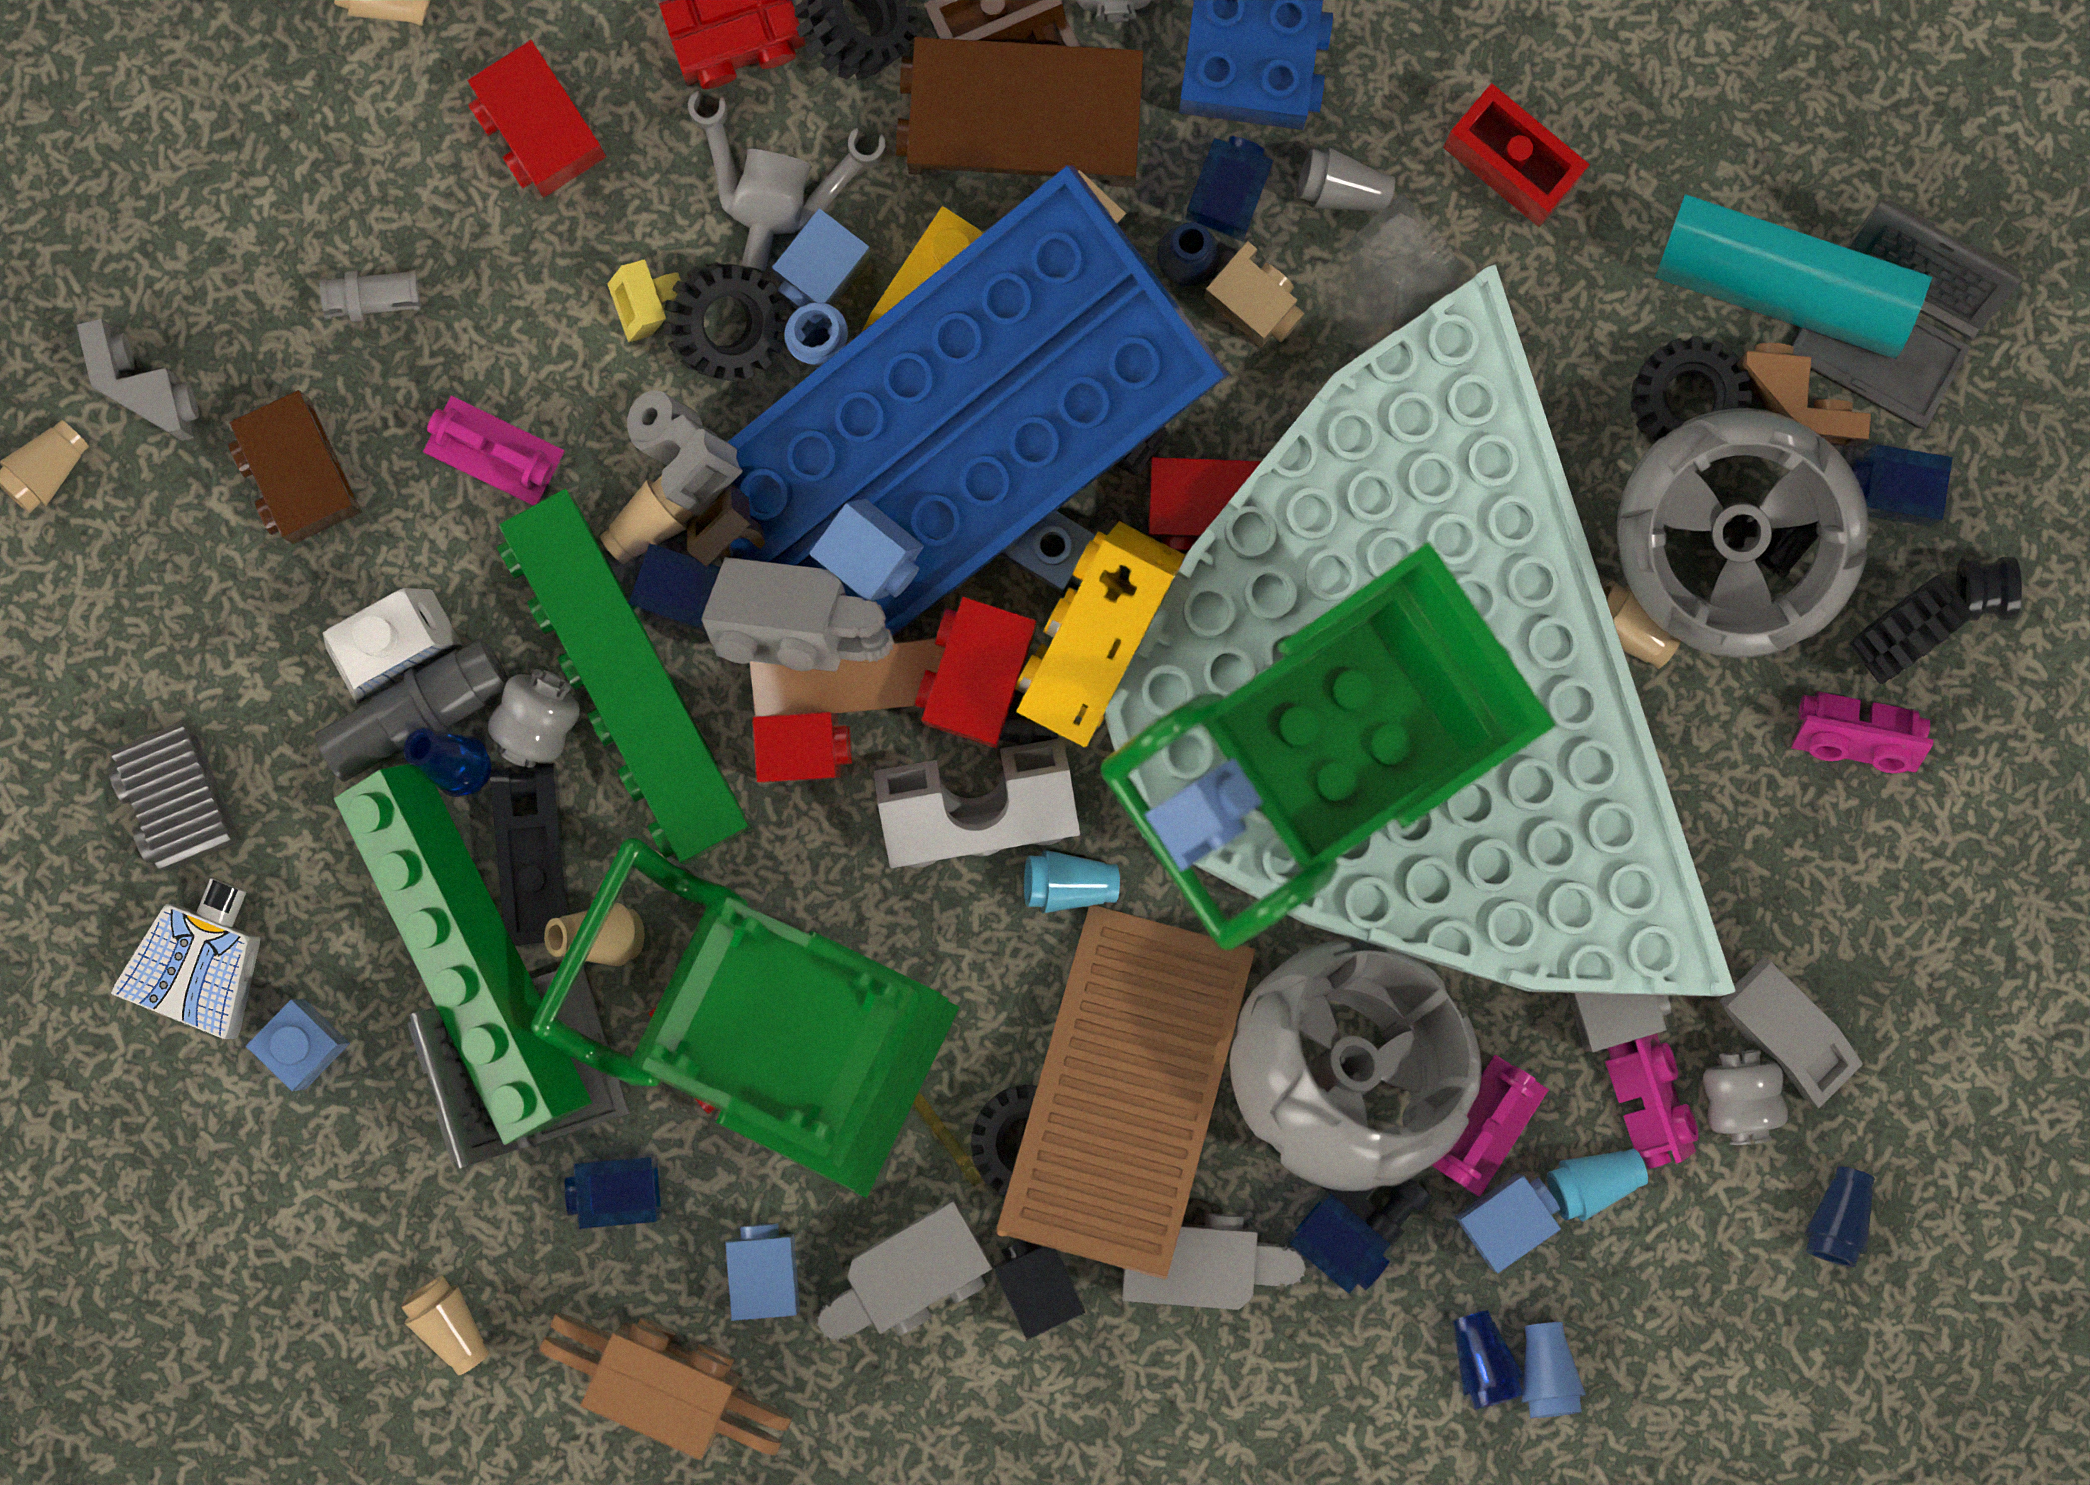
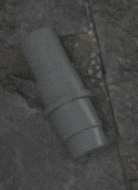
M481 638L459 651L453 650L420 670L414 666L404 671V679L372 696L371 701L317 731L315 739L330 769L342 782H346L399 751L405 752L435 734L445 737L452 733L451 725L486 706L488 700L503 692L505 684L509 679L492 648Z

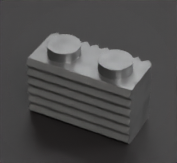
M181 721L111 750V756L116 762V766L108 770L110 781L119 800L123 804L131 802L135 810V815L140 825L134 827L132 833L137 848L145 862L155 861L158 869L171 871L241 842L194 724Z

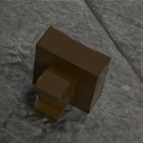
M732 483L700 516L696 515L687 524V551L706 567L718 555L722 563L725 557L742 559L739 551L730 545L738 538L749 539L760 549L765 545V533L762 526L750 518L749 497Z

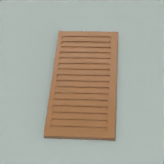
M1099 905L1089 906L996 1233L1003 1237H1014L1167 1280L1256 949L1240 945L1233 950H1224L1210 936L1107 909Z

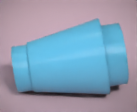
M1043 850L1041 856H1028L1026 859L1024 899L1027 907H1040L1042 913L1099 905L1104 904V902L1116 903L1118 900L1120 874L1117 864H1105V862L1049 850Z
M1632 1148L1624 1152L1617 1151L1561 1160L1558 1169L1547 1173V1184L1550 1193L1560 1207L1558 1213L1564 1220L1567 1221L1578 1217L1581 1221H1585L1634 1192L1638 1187L1647 1185L1648 1174L1640 1154L1636 1149Z

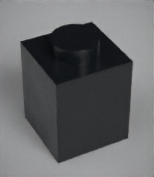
M1021 1239L1001 1249L1005 1261L994 1265V1271L1026 1341L1085 1314V1307L1057 1249Z

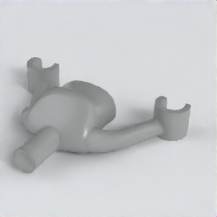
M699 91L691 94L688 100V110L693 122L699 128L705 130L717 175L719 199L722 208L733 219L750 228L741 266L754 269L760 273H765L774 234L801 231L819 208L823 211L827 209L829 204L862 167L871 168L877 166L884 160L887 145L883 134L880 135L877 151L871 155L860 154L856 150L860 131L859 128L854 129L848 138L850 153L821 182L804 205L805 184L809 171L812 168L811 164L779 153L748 149L744 173L738 184L735 164L723 126L728 117V108L724 98H720L719 109L710 118H703L697 114L701 101Z

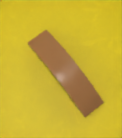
M936 637L893 641V650H890V655H886L884 660L880 659L878 662L871 661L869 663L868 660L861 662L841 659L837 672L817 669L796 671L785 665L751 661L750 672L755 717L822 712L845 713L914 706L926 669L937 673L945 648L935 645Z

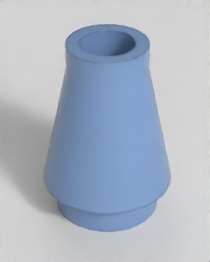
M809 303L800 307L791 315L785 327V342L790 353L798 360L813 365L816 369L845 347L847 343L848 328L845 318L835 307L826 303Z
M1563 1322L1525 1326L1526 1348L1522 1403H1528L1530 1418L1581 1413L1580 1397L1585 1396L1586 1393L1564 1335Z

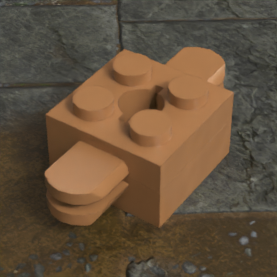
M562 1313L554 1314L550 1323L554 1330L603 1353L601 1358L577 1346L552 1337H544L539 1350L546 1356L593 1376L581 1402V1407L699 1460L703 1458L711 1447L717 1432L765 1454L777 1455L782 1444L778 1438L758 1427L726 1414L727 1409L781 1431L788 1430L792 1417L782 1410L737 1391L736 1389L743 1374L731 1369L734 1358L703 1344H699L697 1350L692 1352L672 1343L676 1334L674 1331L645 1318H640L638 1324L633 1323L632 1325L626 1322L610 1334L572 1316Z

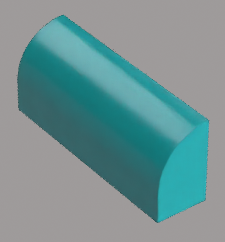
M1685 194L1677 213L1655 278L1894 359L1899 356L1912 332L1932 280V276Z

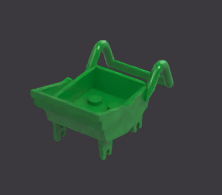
M1430 541L1278 644L1277 647L1284 658L1226 697L1221 693H1202L1191 698L1144 728L1103 761L1101 765L1103 778L1220 948L1224 950L1237 948L1323 890L1331 883L1339 868L1336 859L1396 819L1403 830L1557 726ZM1201 724L1225 759L1228 761L1233 757L1235 758L1263 802L1258 807L1302 870L1230 920L1226 919L1191 866L1183 871L1179 869L1145 816L1147 812L1152 810L1129 777L1133 771L1159 751Z
M628 838L621 844L531 1022V1029L538 1038L575 1060L608 1076L633 1086H657L661 1081L721 1110L715 1123L867 1199L960 1007L949 1002V998L940 992L814 931H810L807 934L749 908L747 900L730 887L697 877L675 866L640 839ZM634 867L662 888L707 908L631 1057L585 1036L557 1017Z

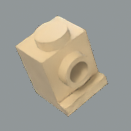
M1247 241L1206 288L1204 300L1262 348L1271 336L1281 343L1297 326L1305 313L1296 306L1297 299L1290 294L1294 286L1284 274L1268 263H1265L1262 268L1253 263L1257 248Z

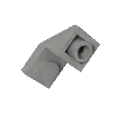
M103 319L77 325L91 387L181 441L194 438L190 420L198 419L199 411L189 382L181 383L179 376L167 368L127 377L126 372L135 369V362L125 333L117 334L116 329Z
M1765 957L1734 986L1736 992L1724 995L1719 1000V1003L1744 1038L1774 1058L1781 1065L1801 1096L1818 1109L1863 1065L1838 1026Z

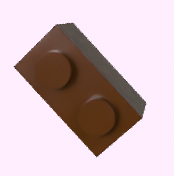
M300 390L229 422L237 439L228 443L229 450L244 478L253 475L263 497L255 500V506L263 524L271 535L280 532L282 538L295 544L362 513L310 398Z

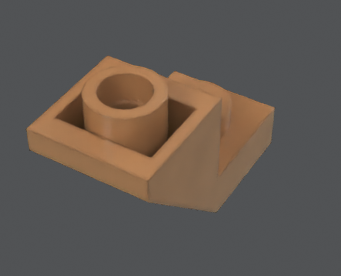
M1780 343L1756 344L1755 351H1747L1740 357L1741 360L1737 363V366L1741 372L1747 369L1750 381L1746 383L1747 387L1768 411L1798 421L1812 429L1831 445L1857 447L1869 439L1871 413L1852 412V402L1820 399L1814 401V408L1807 407L1811 357L1793 355V346Z

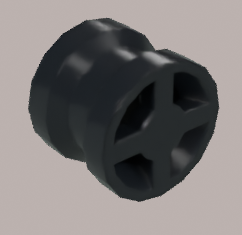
M2014 556L2000 557L1994 563H1981L1976 557L1960 559L1956 573V588L1958 595L1974 614L1968 621H1976L1983 614H1995L2000 620L2017 619L2022 599V579L2018 560Z

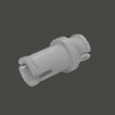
M416 269L409 270L408 272L360 276L358 270L345 271V278H320L321 304L325 320L332 319V317L349 316L351 322L364 321V314L412 309L414 311L421 310Z

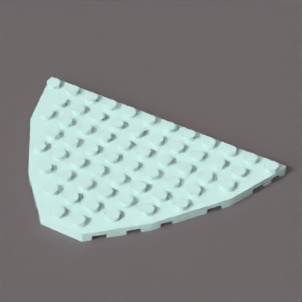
M1496 265L1486 267L1451 294H1447L1398 331H1394L1334 373L1191 547L1103 714L1114 750H1118L1140 731L1172 709L1199 694L1221 693L1226 697L1284 658L1277 647L1278 644L1430 541L1557 726L1403 830L1395 819L1336 859L1339 868L1331 883L1287 915L1310 926L1376 946L1389 948L1409 956L1528 992L1723 996L1736 992ZM1201 724L1159 751L1133 771L1129 777L1151 809H1153L1188 785L1224 764L1227 760ZM1256 807L1253 811L1240 818L1247 828L1245 832L1217 850L1211 851L1195 862L1194 865L1260 900L1302 870L1260 808Z

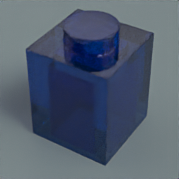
M1230 136L1228 141L1225 142L1214 138L1187 207L1185 220L1199 223L1207 229L1244 242L1274 160L1263 156L1264 148L1250 140Z
M1878 444L1864 452L1863 460L1855 459L1851 470L1862 490L1868 517L1931 527L1942 521L1953 457Z
M649 543L629 604L637 611L707 634L701 618L721 567L709 564L706 567L695 558Z
M657 1154L581 1161L574 1164V1176L565 1177L564 1190L568 1215H578L579 1229L657 1222L663 1218Z
M1326 1192L1286 1239L1295 1249L1348 1294L1357 1285L1367 1290L1390 1263V1260L1383 1254L1391 1244L1330 1192Z

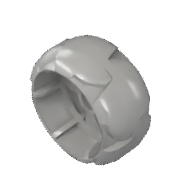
M1751 408L1718 410L1684 422L1680 427L1671 431L1665 437L1660 438L1637 463L1624 488L1618 508L1616 523L1618 556L1626 581L1641 607L1661 629L1667 631L1673 637L1690 647L1718 656L1750 658L1770 655L1784 651L1788 646L1814 636L1826 627L1846 605L1856 589L1867 558L1866 545L1869 528L1867 507L1858 480L1848 463L1827 440L1812 429L1784 415L1766 410ZM1736 455L1767 458L1789 470L1781 476L1770 490L1760 508L1749 499L1740 495H1726L1717 499L1713 491L1695 471L1699 469L1702 472L1710 467V462ZM1740 514L1748 523L1751 522L1750 530L1740 531L1737 541L1729 542L1730 537L1723 530L1724 525L1727 522H1731L1733 516ZM1817 521L1816 533L1819 535L1816 555L1809 570L1786 595L1779 593L1772 597L1773 602H1771V593L1765 578L1754 560L1767 549L1771 540V528L1794 527ZM1664 525L1674 529L1705 531L1709 541L1728 559L1719 574L1711 594L1710 603L1705 602L1698 595L1689 592L1674 575L1664 550V544L1666 543V532L1663 530Z
M1336 940L1313 945L1294 954L1257 985L1245 1002L1237 1022L1238 1036L1234 1040L1230 1054V1073L1239 1109L1254 1134L1272 1144L1281 1153L1280 1163L1294 1174L1309 1182L1341 1191H1364L1378 1186L1398 1185L1441 1159L1460 1139L1468 1125L1469 1119L1466 1115L1479 1093L1481 1083V1058L1476 1034L1466 1011L1458 1010L1447 994L1442 979L1427 964L1416 957L1363 941H1356L1351 944L1343 940ZM1334 1000L1345 1004L1374 1021L1383 1030L1380 1034L1386 1040V1043L1377 1050L1364 1038L1358 1036L1341 1038L1328 1001ZM1298 1031L1328 1048L1307 1065L1302 1055ZM1382 1080L1391 1086L1409 1091L1410 1103L1403 1111L1402 1123L1404 1126H1393L1378 1132L1368 1128L1366 1108L1362 1096L1375 1088Z

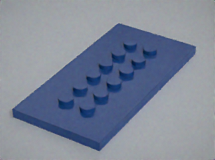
M1067 165L727 442L736 447V459L739 467L742 469V473L732 484L749 497L750 518L757 521L765 533V545L761 549L746 538H738L730 545L739 551L744 560L827 569L809 554L847 502L866 498L924 545V548L913 561L919 567V570L906 589L897 597L889 594L887 597L874 600L877 602V605H881L886 619L884 620L885 628L889 629L893 639L1230 374L1074 166ZM840 579L846 596L863 598Z

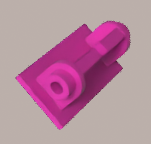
M450 396L444 410L436 409L427 426V431L432 434L423 450V453L533 506L541 501L565 450L453 396Z
M1816 691L1814 696H1802L1798 710V719L1804 721L1792 741L1791 748L1808 751L1817 759L1824 761L1849 759L1873 764L1876 769L1886 773L1917 772L1933 746L1934 739L1928 738L1930 719L1920 717L1919 710L1873 702L1870 707L1869 722L1859 721L1860 699L1822 691Z
M1655 1033L1636 1039L1637 1050H1634L1632 1041L1607 1048L1610 1058L1605 1060V1064L1618 1102L1623 1103L1642 1097L1645 1106L1644 1109L1627 1113L1623 1117L1633 1147L1638 1151L1641 1158L1644 1159L1646 1168L1651 1169L1670 1163L1671 1158L1668 1152L1672 1150L1676 1163L1684 1161L1695 1153L1696 1150L1693 1142L1698 1140V1127L1691 1108L1687 1104L1680 1105L1673 1084V1080L1678 1078V1068L1670 1046L1666 1042L1660 1044L1658 1035Z
M1494 1054L1481 1075L1479 1093L1466 1115L1469 1119L1467 1127L1452 1149L1431 1166L1480 1197L1549 1089L1538 1083L1530 1074L1515 1065L1512 1066Z

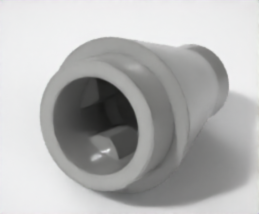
M1329 146L1324 151L1310 149L1300 172L1297 197L1310 201L1311 208L1367 210L1385 214L1394 194L1395 177L1382 174Z

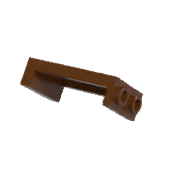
M915 37L914 55H902L900 94H911L910 119L898 118L896 156L907 157L908 172L914 175H922V169L1055 176L1067 165H1071L1077 171L1080 170L1089 179L1110 180L1111 187L1135 188L1144 50Z

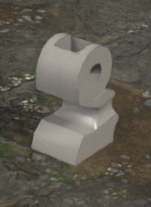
M652 390L645 392L631 406L627 417V429L631 442L643 453L667 465L662 471L661 481L666 499L700 516L742 473V469L739 467L736 459V447L717 437L716 433L703 427L699 414L692 408L662 391Z

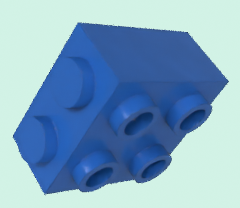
M1194 0L1179 114L1304 130L1308 112L1320 113L1325 75L1313 72L1316 50L1328 51L1333 13L1322 11L1323 0Z

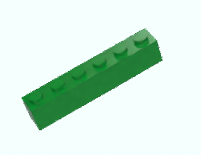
M565 488L498 524L506 541L497 545L498 551L514 579L525 574L536 597L527 601L529 609L545 635L555 630L566 652L558 656L557 660L575 691L583 686L587 689L596 706L594 710L587 713L588 718L603 745L606 747L615 742L622 754L626 765L617 769L619 776L635 803L645 798L657 820L647 825L664 858L666 859L675 854L679 862L686 865L753 829L573 495Z
M419 761L380 769L333 798L504 1145L546 1130L592 1104L593 1102L570 1056L538 1038L532 1032L531 1022L542 999L424 762Z

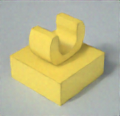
M644 259L622 265L608 282V287L628 343L653 335L666 320L664 314L666 300L674 301L678 294L672 290L676 282L681 281L678 272L666 274L652 280Z

